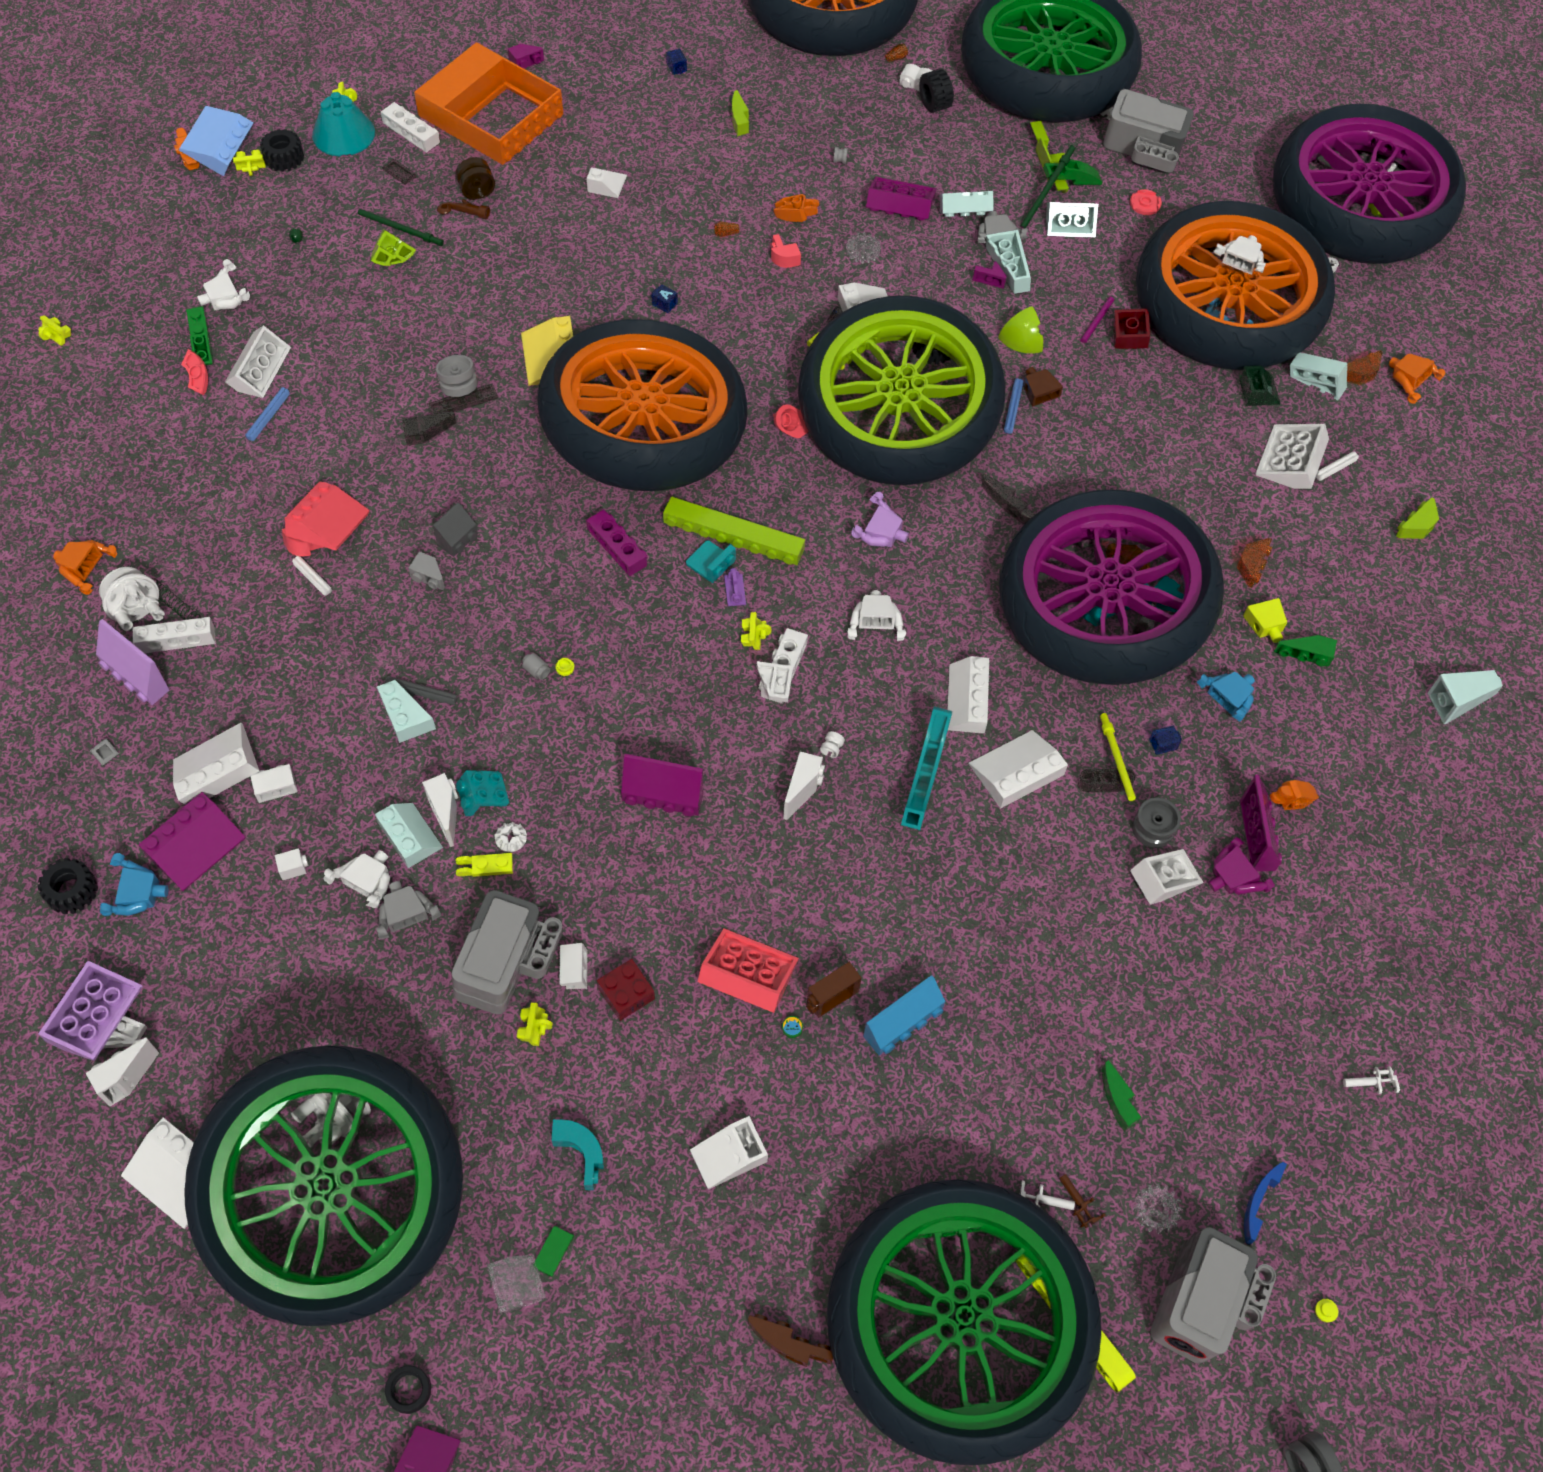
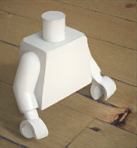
M1252 235L1248 238L1239 236L1236 240L1224 246L1218 243L1217 248L1213 252L1218 256L1224 255L1222 263L1251 275L1253 270L1263 273L1266 265L1263 252L1260 251L1261 244Z
M228 259L223 261L224 268L220 270L218 275L204 283L203 287L206 293L197 296L201 306L211 303L214 311L235 309L238 305H241L242 301L249 300V291L246 293V289L243 288L239 291L238 295L231 282L228 272L235 270L236 266Z
M878 590L872 591L870 595H865L863 601L856 605L851 616V627L848 628V638L853 640L857 637L856 627L858 625L859 628L894 629L895 625L897 641L904 640L906 635L905 629H902L901 612L892 603L890 596L881 595V592Z
M378 850L373 858L366 854H361L359 857L352 859L333 871L329 868L326 869L323 879L330 885L335 878H341L343 884L368 897L367 901L370 902L366 906L377 908L380 900L387 893L390 881L388 869L384 865L388 856Z

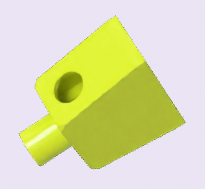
M1279 598L1247 606L1243 616L1259 638L1269 635L1273 643L1283 639L1281 632H1283L1287 620Z

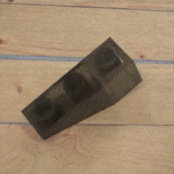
M454 411L402 419L407 446L426 443L457 424Z

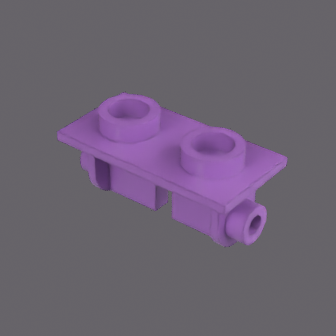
M732 568L728 575H724L728 606L746 605L743 575L739 574L737 569Z

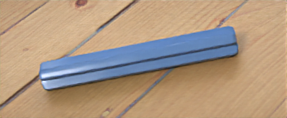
M1016 378L1014 380L1004 433H1013L1024 382L1022 379Z
M282 387L245 434L248 440L254 441L290 395L288 389Z

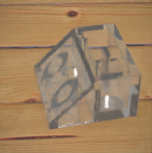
M534 1254L507 1257L487 1264L498 1308L502 1314L546 1299Z

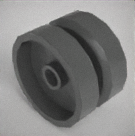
M1157 797L1144 801L1133 820L1132 829L1134 836L1147 847L1161 848L1168 845L1180 826V812L1167 799Z
M1311 1431L1302 1436L1301 1442L1295 1440L1283 1448L1284 1458L1291 1472H1342V1467L1333 1449L1326 1439L1316 1431Z

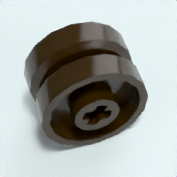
M478 157L468 158L457 166L455 176L466 198L477 200L488 197L493 192L495 179L488 163L484 159Z

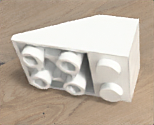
M145 1037L144 1039L136 1040L124 1051L116 1052L107 1061L94 1065L86 1075L97 1095L106 1104L112 1106L131 1094L159 1052Z
M750 1116L728 1125L690 1149L707 1189L756 1168L768 1160V1154Z

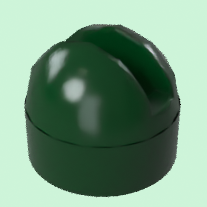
M291 229L289 231L290 240L293 243L301 242L303 232L299 229Z

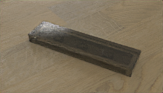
M491 383L478 387L473 392L461 397L449 396L427 403V407L432 418L435 419L498 399V395Z

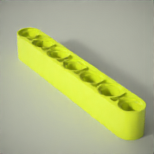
M1024 1257L1016 1260L1018 1267L1027 1279L1036 1273ZM1036 1280L1032 1285L1050 1307L1042 1281ZM1101 1330L1100 1354L1096 1368L1110 1387L1118 1393L1132 1382L1136 1376Z

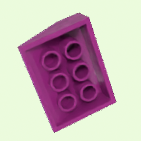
M876 176L869 187L866 207L872 211L883 210L887 214L898 213L902 217L914 216L918 220H925L930 216L937 188Z
M625 754L621 788L622 801L629 805L641 804L648 809L656 807L669 813L676 811L682 812L685 816H698L703 799V769Z
M1255 775L1240 800L1250 863L1256 871H1276L1282 863V855L1278 853L1279 839L1274 831L1275 819L1271 815L1272 802L1268 798V793L1260 776Z
M201 792L139 843L138 846L170 880L184 891L246 837L216 804Z

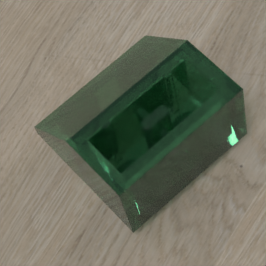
M1245 366L1239 381L1246 406L1279 405L1280 399L1273 376L1262 366Z

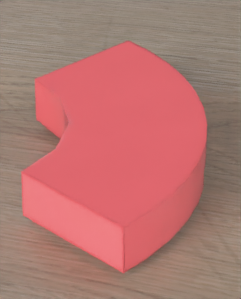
M188 349L181 364L189 374L188 388L204 395L208 386L206 366L199 355Z

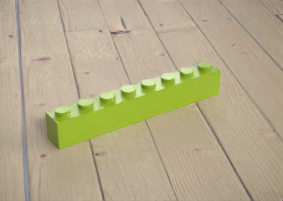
M675 497L670 498L663 512L664 523L668 526H676L686 532H695L705 538H714L720 543L726 542L736 548H745L754 554L760 553L770 559L782 560L789 565H798L805 549V539Z

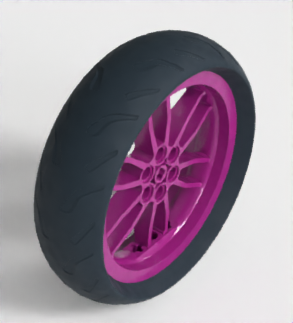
M1375 104L1340 105L1309 117L1298 125L1283 143L1277 155L1273 172L1274 194L1281 213L1294 219L1306 228L1317 239L1326 253L1359 263L1387 264L1399 262L1418 256L1433 248L1451 231L1457 222L1466 194L1464 169L1459 156L1453 146L1439 131L1407 112ZM1355 150L1372 152L1369 163H1365ZM1380 154L1388 157V159L1382 164L1376 161V155ZM1323 156L1334 169L1309 170V164L1314 159ZM1393 161L1400 163L1408 169L1388 172ZM1349 194L1343 206L1338 205L1327 197ZM1403 196H1427L1428 205L1417 212ZM1354 202L1361 204L1360 214L1350 211L1348 208ZM1369 203L1374 204L1384 218L1366 216L1365 212Z
M1094 490L1056 501L1035 514L1022 526L1012 540L1003 560L999 591L1002 609L1009 627L1020 644L1038 661L1048 668L1076 680L1095 684L1121 685L1142 682L1163 675L1183 664L1201 648L1212 633L1222 609L1224 578L1217 552L1203 530L1181 510L1158 498L1138 492ZM1099 538H1115L1116 551L1114 558H1105ZM1094 539V555L1097 565H1093L1082 557L1063 549L1080 541ZM1121 539L1135 541L1152 548L1141 553L1127 564L1119 563ZM1160 556H1164L1168 560V562L1159 566L1138 571L1144 565ZM1053 557L1077 571L1064 569L1047 563V561ZM1176 569L1184 584V597L1180 599L1161 589L1144 584L1155 581ZM1043 572L1061 582L1078 587L1063 591L1051 599L1042 602L1038 592L1039 573ZM1083 600L1077 606L1058 617L1050 612V610L1062 605ZM1144 600L1157 602L1178 611L1174 615H1170ZM1124 606H1128L1144 617L1162 624L1149 631L1128 636V621ZM1094 607L1102 608L1099 627L1100 635L1086 633L1068 625V623L1077 620ZM1107 613H1116L1122 628V636L1105 635Z

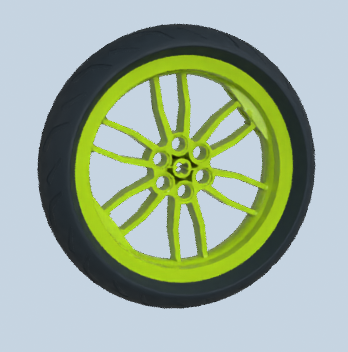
M887 296L865 301L847 309L830 321L819 332L810 345L801 366L798 396L802 417L810 435L823 453L833 462L856 476L870 481L891 485H913L930 482L956 472L972 461L985 448L994 435L1004 410L1005 378L994 345L980 327L972 322L969 317L935 300L916 296ZM887 341H907L902 365L895 367L884 351L876 344ZM914 342L927 345L924 354L915 365L907 363ZM933 348L946 354L959 366L920 374L927 364ZM865 350H869L880 362L883 370L868 362L861 354ZM851 359L865 374L875 380L834 385L838 371ZM963 376L968 380V384L934 385L944 380ZM870 394L862 398L839 403L835 400V395ZM969 394L968 404L964 413L954 420L940 406L929 399ZM883 404L874 419L869 433L856 427L842 413L864 410ZM920 409L937 418L944 426L939 431L935 430L924 418ZM902 413H910L919 428L929 437L912 441H895ZM891 414L896 416L889 440L876 437L875 434L878 427L887 415Z

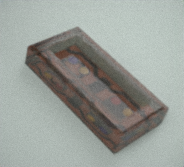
M392 159L382 167L383 171L404 185L417 177L416 173L395 159Z

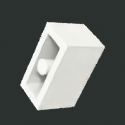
M290 764L279 765L269 770H261L251 776L254 794L259 803L298 792Z

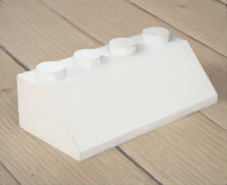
M263 325L251 335L225 383L237 392L263 398L291 347Z
M970 656L949 665L947 710L953 712L948 730L985 733L988 719L989 658Z

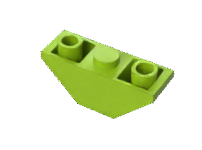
M1433 497L1427 502L1423 501L1417 508L1418 511H1413L1408 516V521L1400 523L1397 528L1399 531L1396 537L1424 539L1434 529L1439 516Z

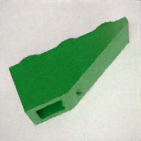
M1320 635L1283 640L1278 642L1274 652L1283 657L1290 656L1302 662L1309 661L1321 667H1329L1334 659L1337 640Z

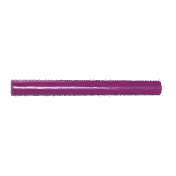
M1112 296L1107 299L1080 339L1081 342L1086 343L1114 302Z

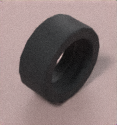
M405 1365L397 1368L386 1381L384 1391L386 1400L394 1410L402 1414L417 1412L427 1404L430 1398V1379L422 1369L416 1366ZM404 1376H415L422 1385L421 1395L415 1402L410 1404L399 1402L394 1393L395 1385Z

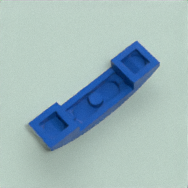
M1285 1162L1278 1164L1267 1173L1257 1184L1250 1196L1244 1218L1245 1242L1248 1245H1251L1256 1240L1263 1223L1262 1220L1255 1216L1269 1185L1274 1188L1279 1184L1287 1165Z

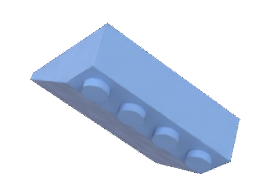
M205 106L179 148V151L224 176L233 161V157L236 156V152L240 150L250 133L253 122L238 113Z

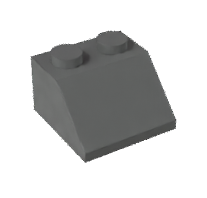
M458 502L433 525L438 547L453 557L458 553H462L465 546L470 541L473 542L478 535L476 523Z

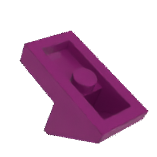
M995 261L992 269L976 265L972 281L1004 289L1007 276Z

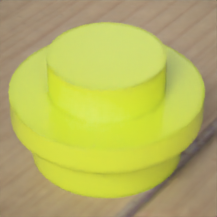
M561 658L558 660L556 671L559 675L568 676L573 673L575 667L570 659Z
M1322 1299L1315 1306V1313L1323 1322L1330 1323L1338 1317V1307L1332 1300Z

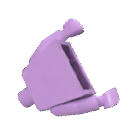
M876 492L870 498L872 503L879 505L867 525L865 532H863L860 526L855 525L851 532L854 538L861 537V540L869 546L892 547L895 540L906 543L909 533L901 530L903 520L890 509L886 502H883V494Z

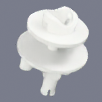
M121 567L111 571L102 580L99 594L102 599L103 609L107 616L117 621L123 630H130L133 627V621L143 618L148 613L156 621L163 619L162 615H165V613L158 605V586L153 579L142 574L138 569Z
M330 1093L308 1095L304 1099L305 1101L291 1113V1116L300 1123L312 1111L316 1114L317 1121L315 1126L302 1136L306 1142H309V1147H312L318 1140L322 1145L324 1122L332 1098ZM345 1094L340 1095L333 1120L332 1144L341 1136L347 1137L352 1126L353 1117L346 1108L355 1114L359 1098ZM368 1102L365 1104L362 1118H366L371 1113Z

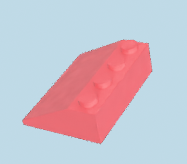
M319 481L285 517L286 536L337 551L368 516L370 511L337 486Z
M723 928L702 963L698 982L774 1013L799 958Z

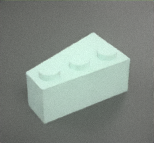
M993 191L940 194V214H945V217H952L954 213H960V216H970V212H976V215H985V211H993Z
M1300 352L1290 364V377L1308 386L1312 384L1320 388V392L1325 393L1326 391L1334 395V399L1339 400L1347 388V363Z
M396 680L377 686L380 698L399 743L436 729L433 718Z

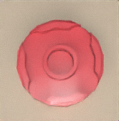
M1138 190L1130 198L1131 208L1142 215L1157 213L1162 204L1160 196H1156V193L1151 190Z

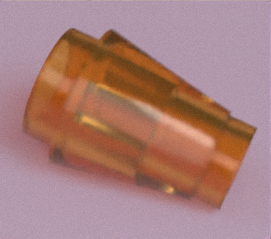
M904 43L898 44L885 54V58L889 63L904 59L908 55V49Z
M719 221L714 226L715 235L721 238L738 234L739 225L738 223Z

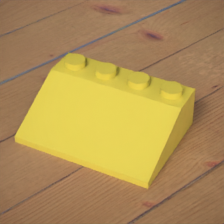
M570 316L551 318L521 333L529 386L539 385L543 371L550 358L554 356V353L566 341L573 337Z

